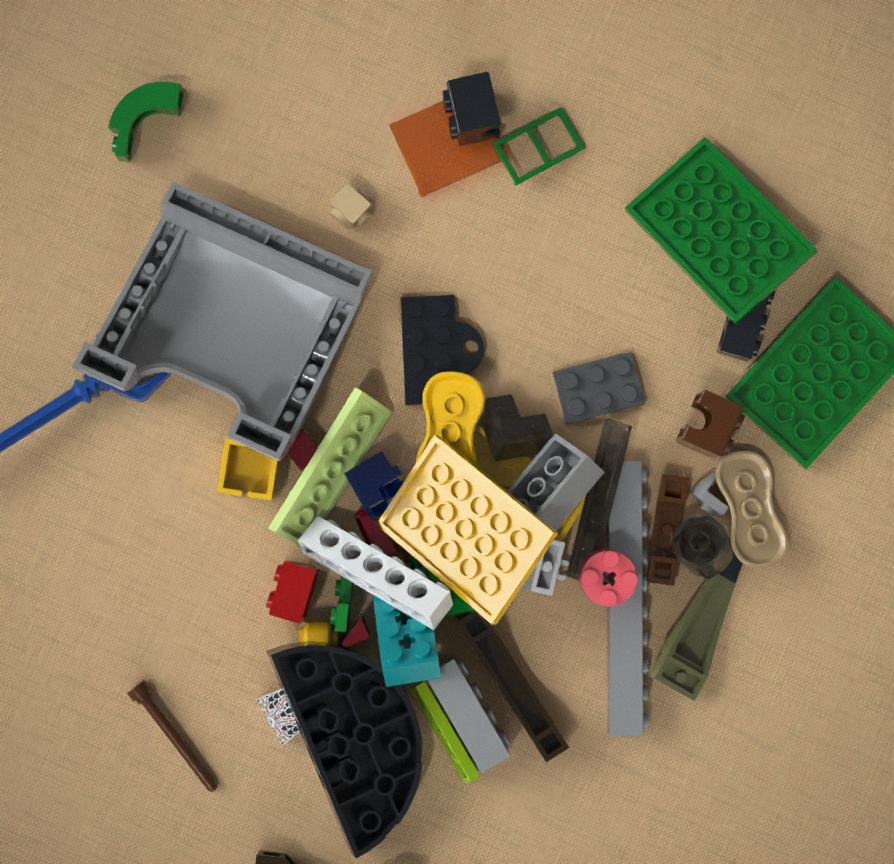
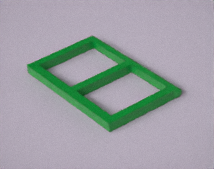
M562 107L492 144L515 186L585 149V145L581 142ZM559 115L576 147L550 160L533 129ZM527 132L545 164L518 177L501 145Z

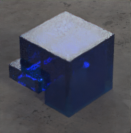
M383 451L344 473L365 511L372 519L384 513L389 505L387 500L396 495L405 481L398 466L392 467Z

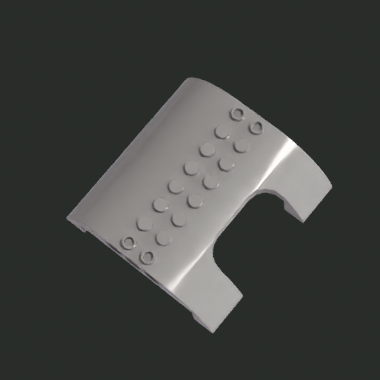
M172 182L161 203V219L95 341L92 345L87 342L84 343L72 367L122 391L130 390L144 376L154 372H167L191 381L226 397L239 409L240 412L227 436L228 439L274 460L281 461L298 436L339 354L366 291L372 271Z

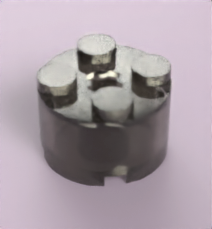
M702 516L686 519L678 526L674 533L675 556L694 575L713 578L724 571L733 558L734 551L731 546L730 535L712 517Z

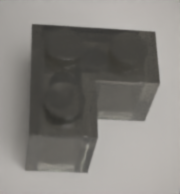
M512 394L486 399L479 420L495 461L537 455L553 437V432L546 415L539 414L520 417Z

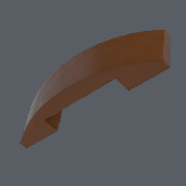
M662 474L652 528L647 582L675 585L681 525L689 485L688 477Z

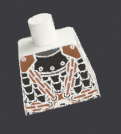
M282 688L257 699L258 704L282 745L286 744L300 732Z

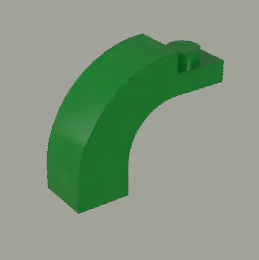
M148 83L135 88L118 103L112 113L108 128L112 133L118 134V137L114 136L112 152L115 153L119 161L130 162L136 128L146 117L153 114L180 116L184 89L180 83Z

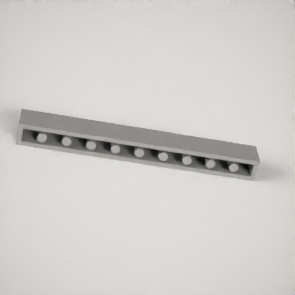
M642 461L607 462V549L615 550L625 555L634 565L638 580L633 594L625 602L607 607L609 736H643V729H648V715L643 713V702L648 700L647 685H643V674L648 672L647 658H643V647H647L648 641L647 631H643V620H647V603H642V592H647V576H642V565H647V549H642V538L647 537V522L642 521V510L647 509V496L642 494V483H646L647 470L646 467H642ZM613 572L610 573V574L607 573V582H608V583H611V582H612L611 576H612Z

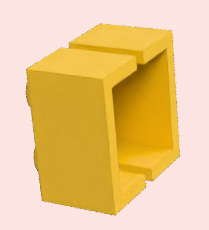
M225 438L217 493L245 497V492H247V497L274 501L280 461Z

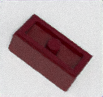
M364 616L359 619L342 642L343 647L347 648L370 637L371 632Z

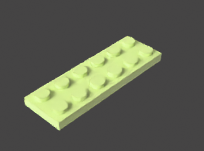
M355 387L297 483L289 493V496L276 514L269 529L300 546L298 539L316 517L319 516L326 520L392 411Z

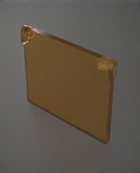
M443 101L389 124L418 189V194L421 197L502 162L492 145L501 137L459 146L457 139L452 140L448 117L452 115L451 113L446 114ZM503 144L501 145V148L503 149L505 155L509 159V152L506 150V147Z

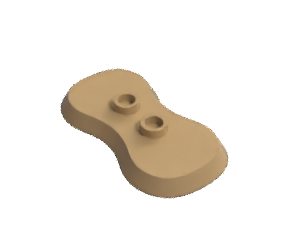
M740 450L724 455L716 467V480L731 510L732 526L730 538L732 549L740 562L746 566L753 568L774 566L783 561L787 554L788 537L773 507V473L771 467L762 455L754 451Z

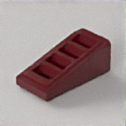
M363 508L358 510L354 515V519L366 544L378 546L390 558L399 553L397 547Z

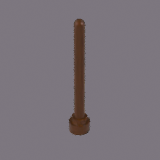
M145 680L129 691L127 695L133 702L136 701L144 706L206 789L214 792L217 789L216 782L152 700L149 685Z

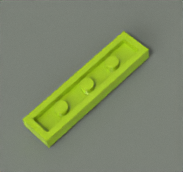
M423 681L409 688L463 782L470 783L481 777L477 771L479 768L472 756H468L463 747L465 744L457 731L454 732L451 727L449 716L444 708H440L437 703V696L431 685H427Z

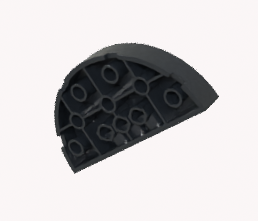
M298 642L270 649L266 653L349 851L356 859L380 844L394 826L401 822L416 794L422 771V736L416 713L400 685L386 687L382 668L367 657L349 648L324 642Z

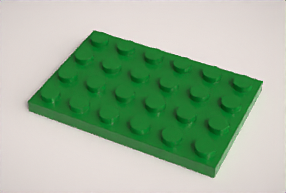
M706 137L625 207V211L735 325L817 253V249Z
M834 277L725 397L743 406L742 413L801 467L807 469L894 374V329L838 278Z

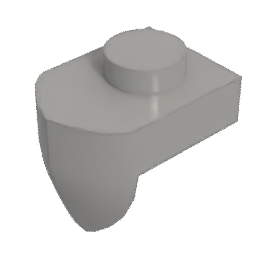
M716 472L701 480L690 492L696 500L702 503L700 508L711 517L715 514L723 516L729 508L707 491L716 479Z

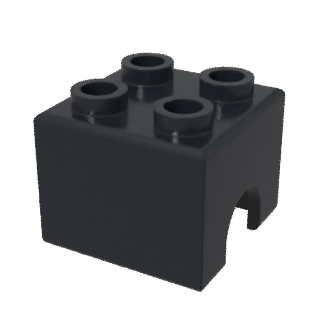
M489 72L448 80L447 90H442L445 112L452 115L448 117L452 140L457 139L458 145L464 146L499 138L501 121Z

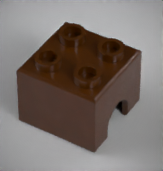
M703 390L696 394L691 407L703 413L705 417L704 427L701 430L688 425L686 429L681 428L676 442L714 459L728 455L734 443V440L730 439L733 431L740 429L745 415L741 414L743 406L708 390Z

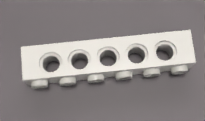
M317 516L298 539L303 554L432 630L437 627L453 606L450 590L444 584L430 581L423 572L418 569L411 570L405 566L403 561L395 556L390 558L378 546L364 543L357 534L351 531L349 533L345 532L331 519L326 521ZM338 543L337 545H335V546H333V547H329V546L332 545V544ZM381 568L377 572H372L374 569ZM398 581H403L401 584L394 585ZM419 594H426L421 598H416Z

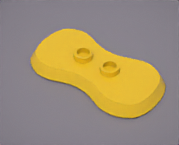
M441 372L435 374L429 379L423 391L422 400L427 420V430L415 463H417L434 435H437L478 467L473 445V435L485 404L483 389L475 378L464 373Z

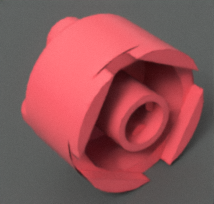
M611 549L593 551L585 557L579 569V585L583 593L596 604L606 607L616 606L625 602L633 594L638 581L632 562L625 555ZM606 571L609 574L613 572L611 583H602L604 579L603 572Z

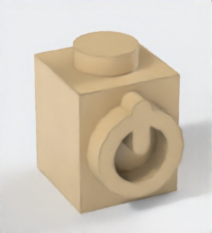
M346 183L329 202L332 208L329 213L347 229L351 226L355 228L358 224L362 226L372 215L370 212L372 205L369 202L371 197L361 188L356 191L350 184Z

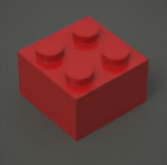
M289 560L284 561L283 565H278L274 576V581L278 582L275 591H270L266 607L270 608L269 615L299 624L303 623L306 619L320 569Z

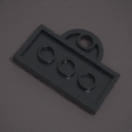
M454 295L401 297L405 406L423 405V391L429 379L441 372L471 373L482 360L484 344L480 334L474 327L463 322H456ZM468 341L475 342L478 346V352L473 356H467L462 350L464 343Z

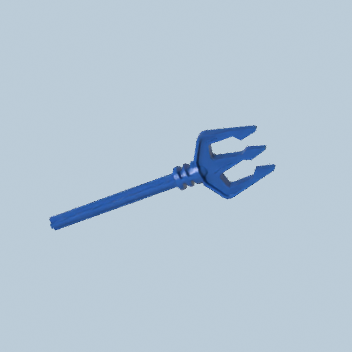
M160 372L142 385L135 384L128 391H122L84 374L85 381L74 380L72 389L0 433V453L80 402H87L89 404L92 402L91 395L95 394L100 397L99 390L101 389L106 392L112 389L117 394L142 403L172 374Z

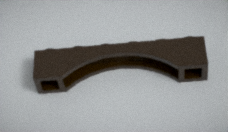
M477 611L469 612L458 619L459 627L500 688L546 763L570 748L491 623Z

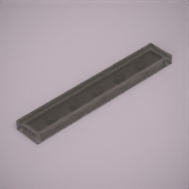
M612 419L604 420L594 461L604 471V474L586 494L566 576L578 581L582 561L593 551L602 549L632 429L631 425Z

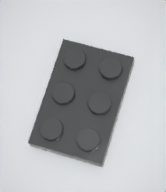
M632 352L552 372L566 424L645 404Z

